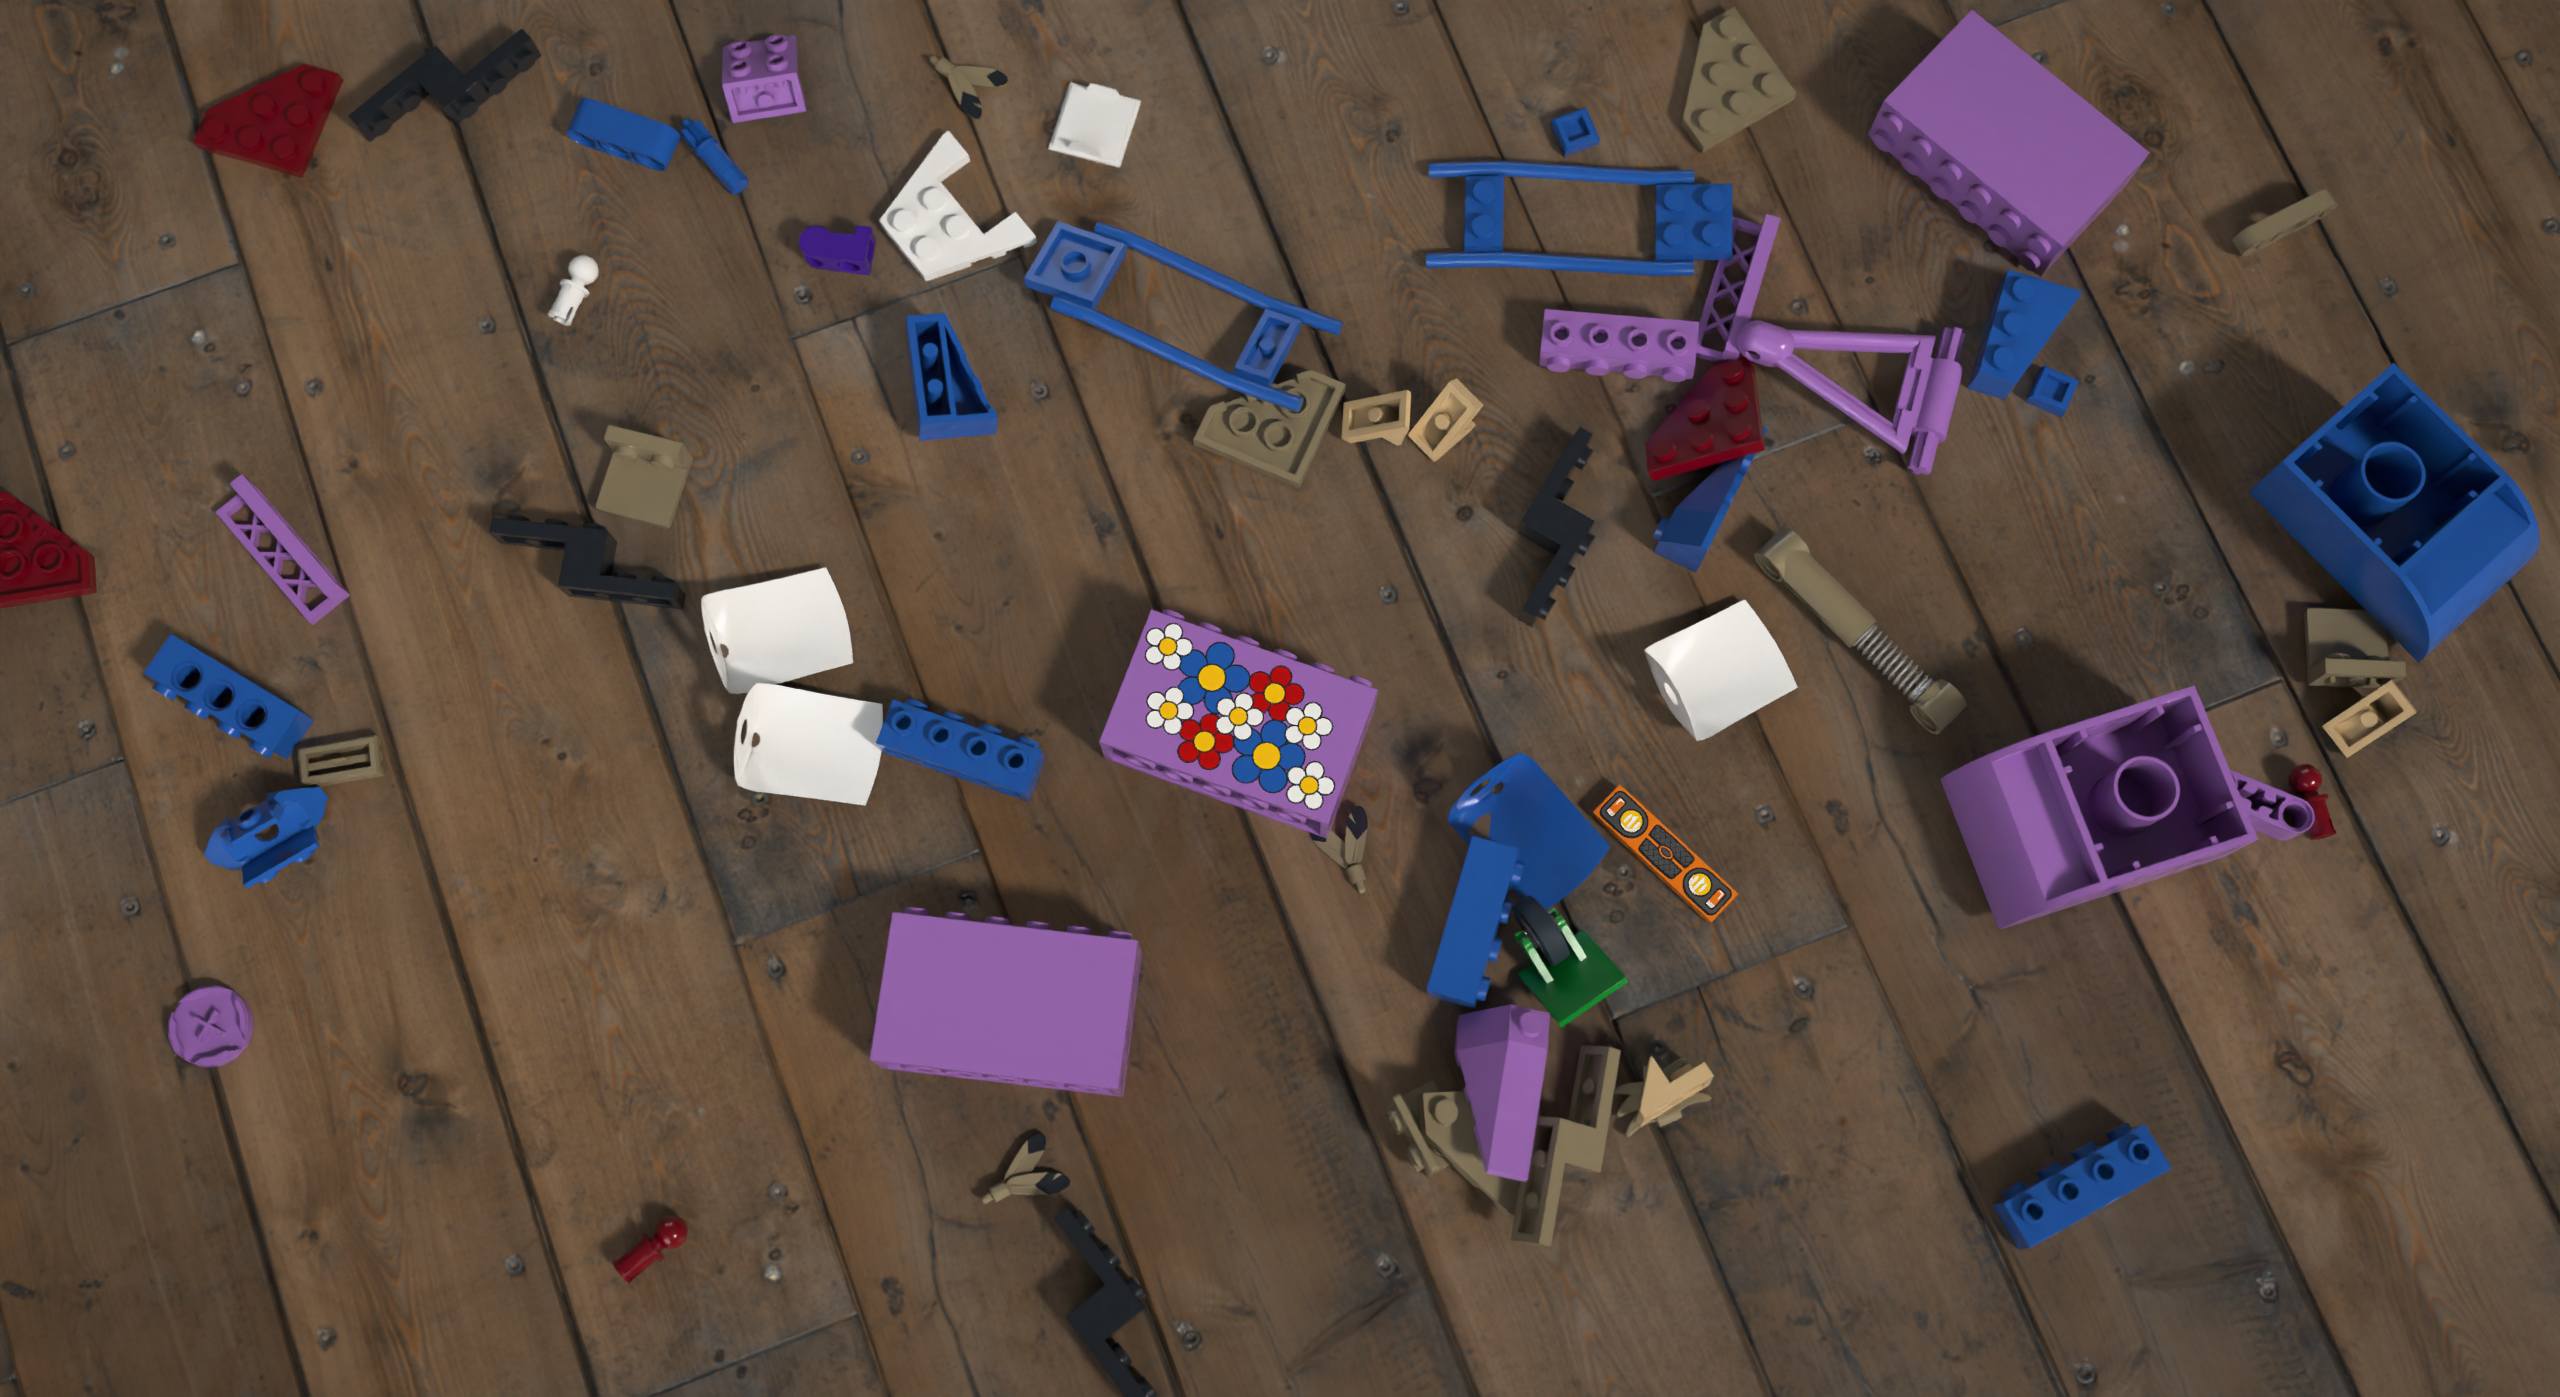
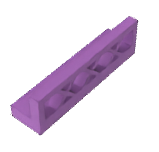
M1766 214L1762 225L1732 216V253L1734 256H1732V260H1718L1699 322L1696 357L1718 364L1733 359L1737 360L1740 354L1737 345V334L1750 321L1781 218ZM1736 230L1757 236L1755 246L1741 252L1733 239ZM1751 256V259H1750V262H1749V265H1748V263H1747V261L1745 260V258ZM1738 262L1745 273V279L1731 286L1723 271L1724 268ZM1719 284H1721L1723 290L1717 292ZM1741 289V292H1740V295H1739V298H1738L1737 295L1735 294V291ZM1728 295L1735 307V311L1733 314L1720 320L1713 308V303ZM1709 316H1710V318L1712 319L1713 323L1707 326V323H1708V320H1709ZM1731 322L1729 331L1727 332L1724 325ZM1717 329L1725 342L1723 351L1719 352L1702 347L1703 336Z
M243 474L230 483L238 494L217 510L216 514L308 622L314 625L349 597L350 594L254 483ZM245 504L254 512L252 525L237 524L231 516ZM245 532H251V537L249 538ZM260 533H272L277 539L276 552H261L258 549ZM268 559H275L274 566L268 561ZM283 560H295L301 567L299 580L284 579L281 576ZM291 587H298L297 593ZM307 587L319 588L328 597L312 611L305 604Z

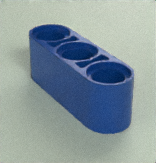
M582 98L566 130L569 138L585 147L657 171L667 170L681 139V135L674 128L664 123L589 98Z

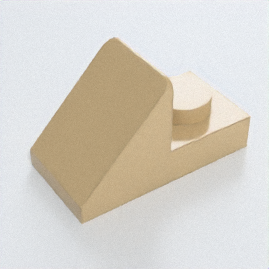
M1456 378L1449 381L1409 432L1408 436L1435 462L1475 427L1472 419L1483 407V404Z
M1404 390L1344 402L1341 439L1349 443L1384 438L1397 446L1401 445L1410 426L1411 392Z
M2390 680L2326 722L2322 727L2346 758H2348L2417 713V711L2393 680Z
M1650 1056L1636 1118L1640 1127L1709 1086L1714 1075L1704 1062L1693 1068L1691 1063L1683 1066L1670 1076L1672 1079L1670 1083L1654 1058Z

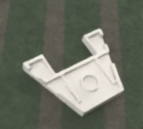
M949 131L942 135L879 220L883 230L925 281L971 267L973 262L988 257L995 259L1007 255L1006 251L1024 246L1025 249L1037 243L1034 233L1016 212L983 234L941 183L970 162L967 152Z

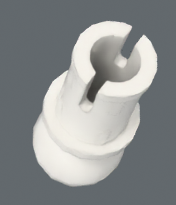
M580 255L571 260L568 267L571 279H561L560 285L562 287L555 303L548 312L550 318H554L553 320L563 325H571L583 298H587L589 295V291L584 286L593 283L598 277L599 269L597 263L593 258L586 255Z

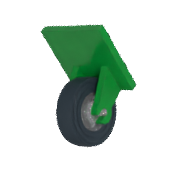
M1532 896L1523 898L1512 907L1513 914L1521 930L1514 934V937L1530 963L1528 967L1517 973L1518 977L1561 1028L1628 983L1626 976L1584 929L1573 935L1563 916L1558 914L1555 907L1546 912L1542 905Z

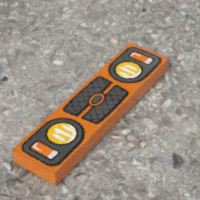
M1620 784L1592 813V816L1709 925L1738 895L1729 884Z

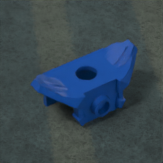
M320 787L288 789L267 793V800L261 804L245 810L233 820L226 817L214 830L204 855L212 865H219L231 870H242L243 885L246 888L256 883H266L273 879L279 870L292 862L299 863L308 859L315 849L319 847L316 827L324 816L328 797ZM273 824L278 826V832L272 838L261 839L256 836L257 833Z

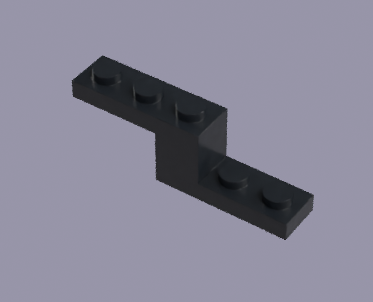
M521 28L466 74H463L435 45L349 114L348 117L362 135L371 142L376 137L387 133L392 124L406 113L414 111L421 101L428 96L457 125L463 119L474 115L478 107L491 96L501 93L507 86V83L517 75L529 70L542 55L532 38Z
M1581 427L1576 431L1521 520L1518 534L1555 555L1524 605L1519 617V621L1531 628L1538 617L1544 621L1546 620L1556 603V600L1551 596L1557 586L1566 587L1576 570L1575 567L1571 566V563L1577 554L1585 556L1596 537L1590 533L1594 520L1563 503L1574 484V481L1569 478L1576 467L1581 470L1584 469L1594 451L1589 448L1593 434Z
M508 514L506 519L492 517L489 532L501 544L564 551L558 586L568 597L683 609L686 594L671 578L653 576L651 581L639 580L635 575L626 572H613V576H611L617 541L605 526L595 523H584L583 527L568 526L569 524L565 521L551 518L545 519L544 523L530 522L529 518L516 514Z
M1066 1208L1054 1219L1105 1286L1065 1318L1126 1397H1158L1159 1394L1145 1376L1137 1380L1128 1368L1133 1363V1360L1120 1343L1117 1342L1111 1346L1108 1342L1112 1336L1147 1309L1141 1302L1147 1295L1132 1276L1126 1281L1116 1269L1121 1264V1261L1107 1243L1102 1247L1097 1245L1090 1235L1096 1229L1084 1213L1080 1210L1074 1215L1069 1208Z

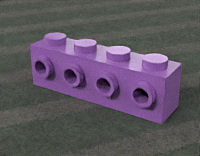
M1545 309L1540 366L1547 367L1554 372H1567L1570 369L1585 370L1588 374L1598 376L1606 375L1608 372L1624 373L1626 377L1633 379L1645 378L1647 375L1661 376L1664 380L1670 382L1693 379L1699 322Z

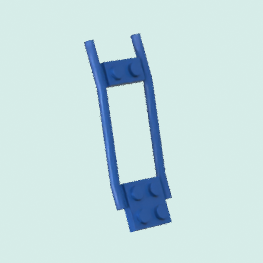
M1514 161L1429 163V178L1466 177L1464 252L1426 253V268L1511 267L1642 276H1694V260H1732V183L1694 184V170H1641ZM1504 176L1656 186L1655 261L1503 252Z
M1057 221L1024 277L1027 288L1054 297L1051 302V310L1087 322L1226 388L1295 412L1300 411L1303 398L1273 388L1271 385L1301 330V324L1303 323L1335 335H1339L1343 326V321L1273 298L1135 233L1102 222H1097L1094 233ZM1128 247L1264 310L1234 366L1233 373L1095 310L1126 256V249Z

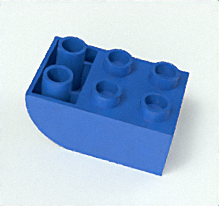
M2395 363L2391 364L2248 491L2418 663L2526 566L2536 555L2539 547V529L2535 514L2525 495L2512 477Z

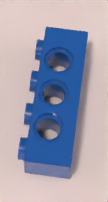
M170 634L143 672V674L156 681L152 687L154 690L173 701L177 695L182 696L188 700L184 708L206 720L209 714L220 719L216 726L217 728L236 739L242 733L253 739L249 747L269 759L273 753H276L287 760L314 722V719L173 634ZM200 674L198 684L190 688L191 679L195 675ZM232 693L231 702L222 708L223 698L227 694ZM265 712V718L260 725L254 727L253 722L255 717L258 714Z

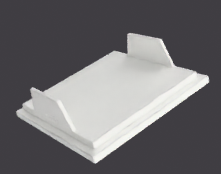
M1070 82L1051 138L1049 150L1120 168L1141 101L1121 96L1116 89L1090 83L1086 87Z

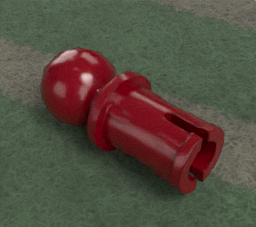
M2298 765L2292 769L2288 776L2289 785L2293 791L2301 794L2302 799L2307 801L2313 808L2315 819L2312 827L2308 830L2310 841L2337 834L2325 801L2329 799L2328 794L2319 795L2318 789L2322 784L2321 773L2312 765Z
M668 1216L661 1219L656 1225L655 1235L652 1238L646 1233L642 1234V1240L618 1260L612 1262L619 1275L626 1282L631 1283L636 1276L656 1260L662 1262L665 1259L661 1252L663 1249H675L686 1241L688 1229L685 1221L676 1216Z

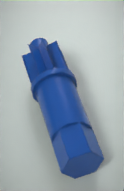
M689 118L685 119L681 123L683 130H681L683 134L681 136L694 150L697 157L707 164L731 194L742 192L748 186L749 179L721 148L718 140L713 137L700 120L695 122Z

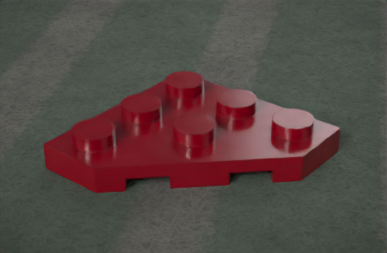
M302 64L207 109L193 143L198 149L303 178L343 79L336 72Z
M1743 356L1737 358V360L1733 359L1713 365L1645 443L1647 469L1652 481L1765 450L1755 366L1752 361Z
M6 491L0 492V609L97 593L95 556Z

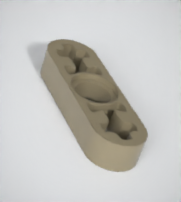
M2323 189L2247 227L2232 239V242L2242 257L2248 256L2321 219L2337 207V203L2329 191Z

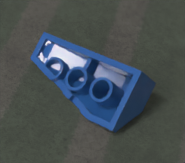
M1762 427L1763 435L1765 436L1767 429ZM1756 453L1724 461L1675 508L1670 519L1662 517L1653 535V538L1659 540L1654 553L1696 573Z

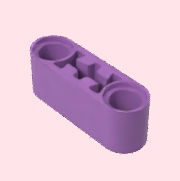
M2230 770L2255 831L2277 840L2286 841L2312 827L2315 815L2313 808L2307 801ZM2283 811L2289 812L2294 817V828L2285 823Z

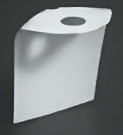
M826 567L757 584L722 590L704 595L701 598L703 624L708 644L723 684L731 694L748 693L756 683L780 684L853 663L850 630L846 613ZM710 632H711V635H712V637H713V640H714V643H715V646H716V651H717V653H716L715 650H714V647H713V644H712V641H711V638H710ZM720 644L726 645L729 649V654L726 658L722 655Z
M1745 599L1680 632L1655 642L1644 650L1658 689L1666 701L1669 710L1696 741L1712 737L1747 715L1798 688L1776 642Z
M754 684L744 700L737 721L734 746V769L737 785L756 792L865 806L877 775L881 757V750L876 745V741L883 726V704L810 692L776 684ZM746 719L747 731L744 743L742 744L741 730ZM756 732L760 736V742L756 747H752L753 734Z

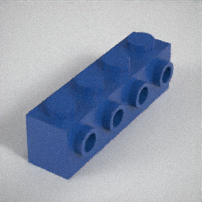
M906 698L905 703L892 700L876 741V745L881 752L1030 802L1046 760L1043 751L1038 749L1039 744L1021 736H1017L1016 741L1002 737L1001 730L981 723L979 728L964 724L965 719L952 712L943 711L942 715L927 711V705L913 699Z
M1472 836L1427 986L1429 997L1475 1010L1478 1000L1485 1002L1491 978L1485 976L1489 961L1497 962L1503 940L1496 938L1500 922L1508 924L1514 903L1513 900L1507 899L1511 884L1519 886L1525 862L1518 861V848Z
M2128 1122L2119 1125L2106 1133L2109 1139L2107 1142L2098 1147L2093 1142L2085 1144L2071 1152L2074 1158L2073 1161L2062 1167L2056 1161L2037 1171L2036 1175L2039 1179L2030 1185L2025 1186L2023 1181H2020L2001 1191L2000 1193L2004 1199L1995 1203L1993 1207L2019 1250L2027 1249L2037 1245L2172 1169L2147 1126L2143 1124L2131 1128Z

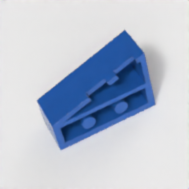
M2008 269L1996 287L1967 389L2005 400L2083 291Z
M946 314L906 316L905 337L919 441L996 434L998 416L994 408L990 406L978 376H975L969 365L966 353Z

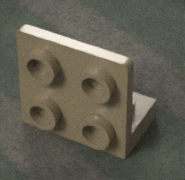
M608 425L604 440L612 449L613 455L595 505L596 509L602 513L666 529L670 528L693 457L681 442Z
M2308 608L2304 611L2307 681L2309 686L2379 688L2390 680L2397 683L2406 677L2405 661H2390L2387 631L2366 610Z
M1433 1080L1403 1096L1400 1093L1392 1096L1389 1103L1391 1108L1386 1113L1396 1134L1399 1135L1404 1132L1410 1146L1407 1147L1406 1153L1415 1171L1424 1170L1427 1177L1452 1164L1436 1147L1429 1145L1420 1133L1417 1095L1439 1092Z

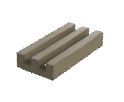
M377 735L297 748L301 787H322L385 776L384 768L381 767V761H383V753L380 752L379 748L382 745L381 738ZM369 748V753L314 763H309L308 758ZM366 763L371 764L368 767L310 776V773Z

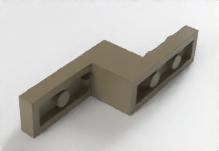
M1581 1045L1568 1120L1554 1117H1537L1529 1176L1526 1182L1520 1181L1510 1240L1551 1247L1564 1168L1601 1173L1621 1050L1608 1046Z

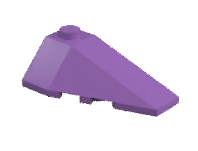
M1510 1004L1462 1014L1457 1018L1454 1055L1457 1067L1462 1069L1466 1084L1463 1090L1466 1101L1471 1103L1476 1122L1474 1132L1484 1170L1487 1174L1526 1182L1528 1179L1548 1052L1550 1013Z

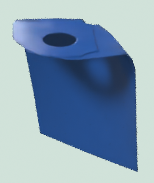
M1523 753L1511 756L1474 781L1453 804L1447 818L1448 823L1470 845L1472 836L1468 834L1469 829L1481 816L1486 815L1490 811V841L1518 848V861L1525 862L1519 886L1511 884V889L1521 899L1532 896L1545 910L1576 889L1592 873L1611 847L1538 763ZM1489 779V782L1485 785V787H1483L1479 792L1470 796L1471 792L1479 784ZM1502 782L1503 789L1497 794L1492 793L1491 790Z

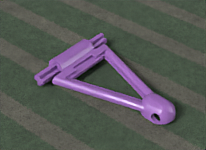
M1760 320L1748 322L1739 330L1737 345L1745 358L1767 367H1779L1900 453H1905L1910 436L1915 437L1908 469H1911L1912 473L1917 475L1920 473L1929 475L1931 473L1937 445L1945 441L1963 373V367L1959 364V359L1966 334L1962 333V329L1958 327L1953 329L1945 327L1943 329L1936 358H1931L1935 335L1786 330ZM1794 349L1908 353L1909 356L1892 422L1793 354ZM1748 351H1754L1758 354H1751Z

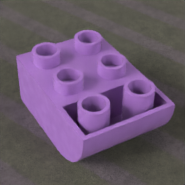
M2195 685L2023 740L1974 760L1940 779L1999 930L2224 858L2258 840Z

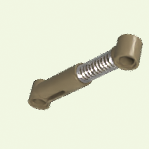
M1782 528L1754 554L1757 564L1765 574L1777 582H1782L1849 648L1858 645L1857 650L1862 649V655L1868 654L1867 660L1873 659L1872 665L1878 664V670L1883 669V675L1888 674V680L1893 679V685H1899L1898 690L1904 689L1903 695L1908 693V700L1913 703L1910 706L1911 714L1927 731L1936 735L1940 734L1966 709L1967 703L1965 698L1952 684L1943 679H1938L1934 682L1932 678H1928V675L1923 676V670L1918 671V665L1913 666V660L1908 661V655L1903 656V650H1897L1898 645H1891L1893 640H1886L1888 635H1881L1883 630H1876L1878 620L1810 555L1808 546L1794 531L1789 528Z

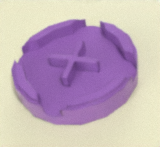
M216 985L199 987L185 994L178 1002L180 1004L176 1008L175 1013L172 1012L169 1018L168 1038L174 1052L187 1062L206 1068L223 1066L236 1059L248 1046L254 1031L253 1013L248 1002L236 991Z

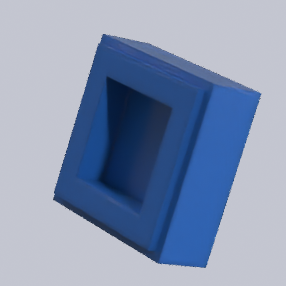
M1586 107L1551 119V129L1564 157L1599 145L1600 137Z
M2043 365L2039 370L2026 402L2058 417H2062L2067 410L2079 380Z

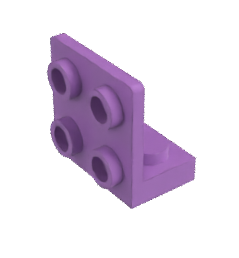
M777 34L765 40L752 42L739 40L723 47L722 87L732 123L806 112V101L798 73V47L795 35L785 36Z

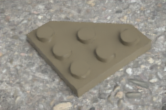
M1735 7L1703 24L1681 126L1701 154L1793 101L1796 96V91Z
M1310 369L1296 374V378L1277 385L1274 382L1271 385L1273 388L1302 397L1303 403L1299 412L1249 395L1227 403L1222 401L1209 406L1193 439L1194 445L1299 489L1344 394L1346 384Z
M1464 1091L1418 1094L1420 1133L1423 1139L1429 1145L1436 1147L1452 1162L1451 1165L1474 1187H1479L1495 1202L1493 1205L1505 1216L1515 1215L1520 1181L1485 1173L1474 1132L1476 1122L1471 1103L1466 1101ZM1539 1104L1538 1116H1541L1540 1104Z

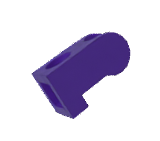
M856 225L854 235L832 233L821 226H811L801 233L799 246L811 267L828 271L870 275L876 239L871 227Z

